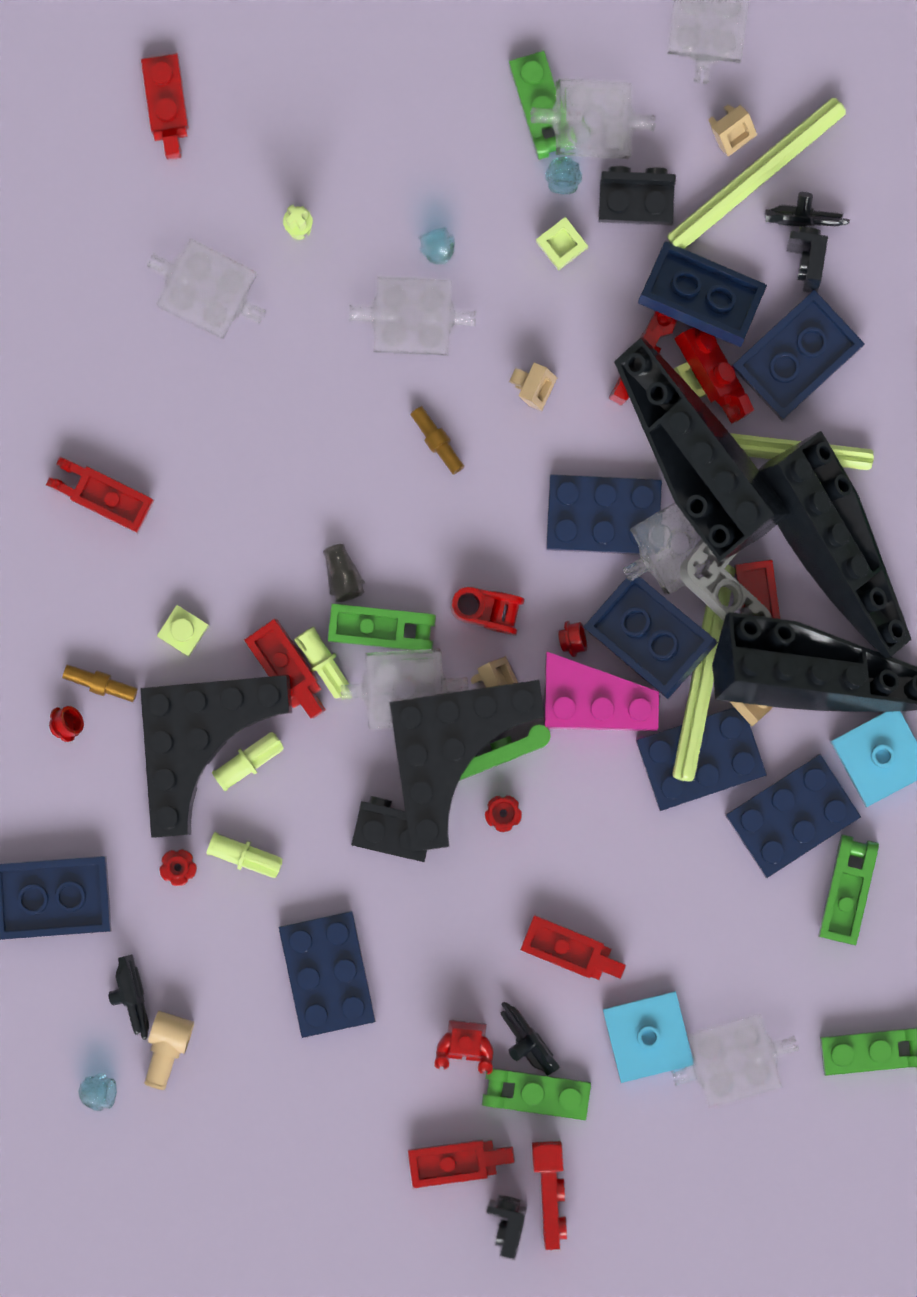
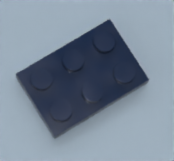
M665 241L641 293L638 304L741 347L767 284Z
M813 290L743 354L732 367L778 418L783 421L856 354L865 343L825 300Z
M550 475L546 550L658 555L662 480Z
M633 571L583 626L588 633L667 699L672 696L717 644V641Z
M735 707L706 717L693 781H680L672 775L682 725L636 740L659 811L767 776L750 724Z
M821 754L725 815L765 878L770 877L861 818Z
M107 856L0 864V940L112 931Z
M353 911L279 927L302 1038L376 1022Z

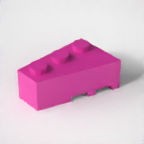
M546 652L544 726L548 729L657 731L659 726V691Z

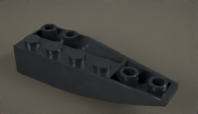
M644 337L639 338L614 361L674 502L719 562H723L766 535L791 513L724 425Z
M819 431L770 459L758 470L791 512L777 525L803 566L854 628L887 659L892 657L912 639L860 497L822 431Z
M728 612L725 615L712 664L715 700L814 711L895 712L917 710V666L893 657L886 659L877 651L797 621Z

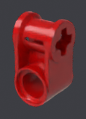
M464 587L454 594L450 609L453 616L459 621L482 626L485 629L499 633L517 635L518 630L515 628L519 605H523L525 599L503 592H491L474 587ZM471 595L477 600L478 609L474 614L466 615L459 610L458 599L461 596ZM506 605V606H507L506 614H505L504 621H502V615H503V611H504V606Z

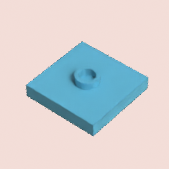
M901 711L884 712L830 741L865 807H869L917 781V741Z
M676 991L602 1009L621 1083L694 1065Z

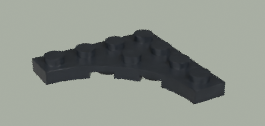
M282 675L140 688L151 838L191 835L192 809L198 789L196 786L206 765L210 764L215 755L227 743L226 741L237 732L264 719L292 713L290 676Z
M539 680L389 702L411 852L449 847V815L453 796L462 774H464L471 761L481 749L502 733L523 723L545 718Z

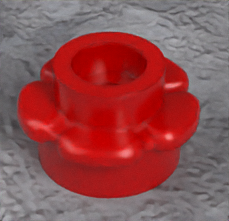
M566 621L564 629L558 632L560 646L563 652L569 651L572 657H576L578 653L587 651L586 633L581 622L570 624L569 621Z
M66 706L62 709L56 707L50 713L49 727L55 737L61 738L64 742H71L75 739V736L82 732L84 721L76 708L72 706Z
M509 795L505 797L495 796L488 802L485 819L497 831H510L512 826L520 823L522 811L518 808L519 803L514 797ZM501 810L507 811V815L505 817L500 816Z
M184 849L176 852L174 850L166 852L161 859L163 863L159 868L161 877L165 881L169 880L174 886L185 885L188 882L187 880L192 879L197 871L196 863L192 861V854ZM176 864L181 865L180 871L174 869Z

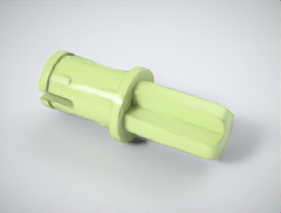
M290 205L284 215L283 225L291 237L303 240L305 239L304 235L307 234L309 236L311 232L313 218L304 206L295 207Z
M314 626L294 639L312 666L310 670L318 672L334 698H340L351 690L350 684L333 660L336 654L330 653Z
M270 732L244 751L240 748L237 756L217 770H213L212 774L226 792L228 788L251 772L254 775L258 773L256 770L258 767L283 751V744L276 734Z
M214 832L206 853L209 856L212 855L238 865L237 869L239 870L244 867L271 878L277 877L283 861L279 856L252 847L249 841L244 844L219 835Z

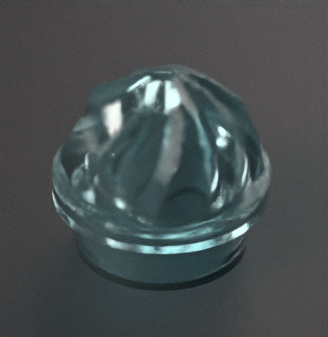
M566 156L558 157L550 163L545 172V179L548 182V188L552 192L572 194L577 191L578 184L582 182V172L580 171L579 164L573 161L572 158Z
M447 227L432 230L419 237L422 245L419 248L420 253H423L431 263L445 264L454 254L455 238L454 235H449Z
M103 1073L86 1077L83 1083L80 1084L78 1091L82 1104L93 1111L112 1108L117 1093L116 1081L113 1078H107Z

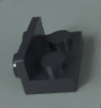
M611 166L608 168V171H602L600 176L598 222L673 225L676 174H668V169L658 167L647 168L646 173L631 172V168L626 166Z
M799 227L798 231L790 232L787 252L802 254L797 280L804 281L803 292L811 293L815 290L818 293L822 279L828 236L821 235V230L811 227Z
M370 796L369 803L361 801L352 846L425 862L427 850L411 852L405 811L391 808V800Z
M499 1195L497 1201L490 1199L486 1213L508 1218V1221L501 1219L495 1245L502 1247L501 1257L515 1260L527 1208L520 1206V1199Z

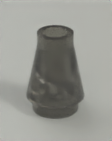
M337 544L326 548L323 553L326 560L329 594L334 595L336 602H345L361 596L364 593L362 585L365 581L348 555L344 544Z

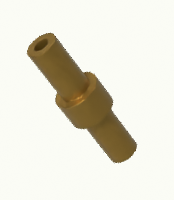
M422 406L415 409L410 415L425 435L424 442L432 453H438L452 475L461 471L465 466L449 445L451 440L443 428H437Z
M68 664L62 676L63 679L89 687V692L105 696L107 693L134 702L138 692V688L112 680L109 674L96 671L94 674Z

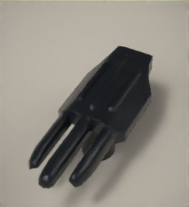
M808 192L798 193L797 206L779 205L776 208L766 209L765 222L778 223V225L806 227L822 225L835 227L847 225L850 223V220L843 219V214L814 211L811 208L813 194Z
M133 954L118 958L119 963L115 975L118 989L110 991L108 998L113 1006L119 1004L127 1006L134 1034L138 1035L141 1033L142 1040H146L148 1037L149 1021L144 1006V991L138 968L135 965Z
M503 1002L502 1007L505 1011L501 1012V1016L516 1037V1044L508 1050L511 1058L519 1061L525 1056L533 1067L542 1070L547 1076L558 1070L560 1066L539 1034L528 1025L524 1017L514 1006Z

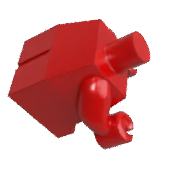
M449 1020L448 1032L444 1034L437 1044L436 1059L434 1061L435 1068L443 1067V1070H446L449 1067L448 1058L462 1060V1056H464L466 1060L480 1061L478 1063L479 1073L483 1074V1071H487L486 1074H490L493 1070V1047L485 1036L487 1024Z

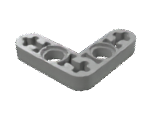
M701 539L680 567V576L683 583L723 621L728 612L734 613L738 609L742 612L740 614L772 618L768 609L725 570L736 554L723 562H719ZM706 559L711 560L712 562L708 563L701 572L703 577L697 579L694 575L696 573L695 566L703 563ZM721 587H727L732 591L734 596L732 606H724L719 601L718 591Z

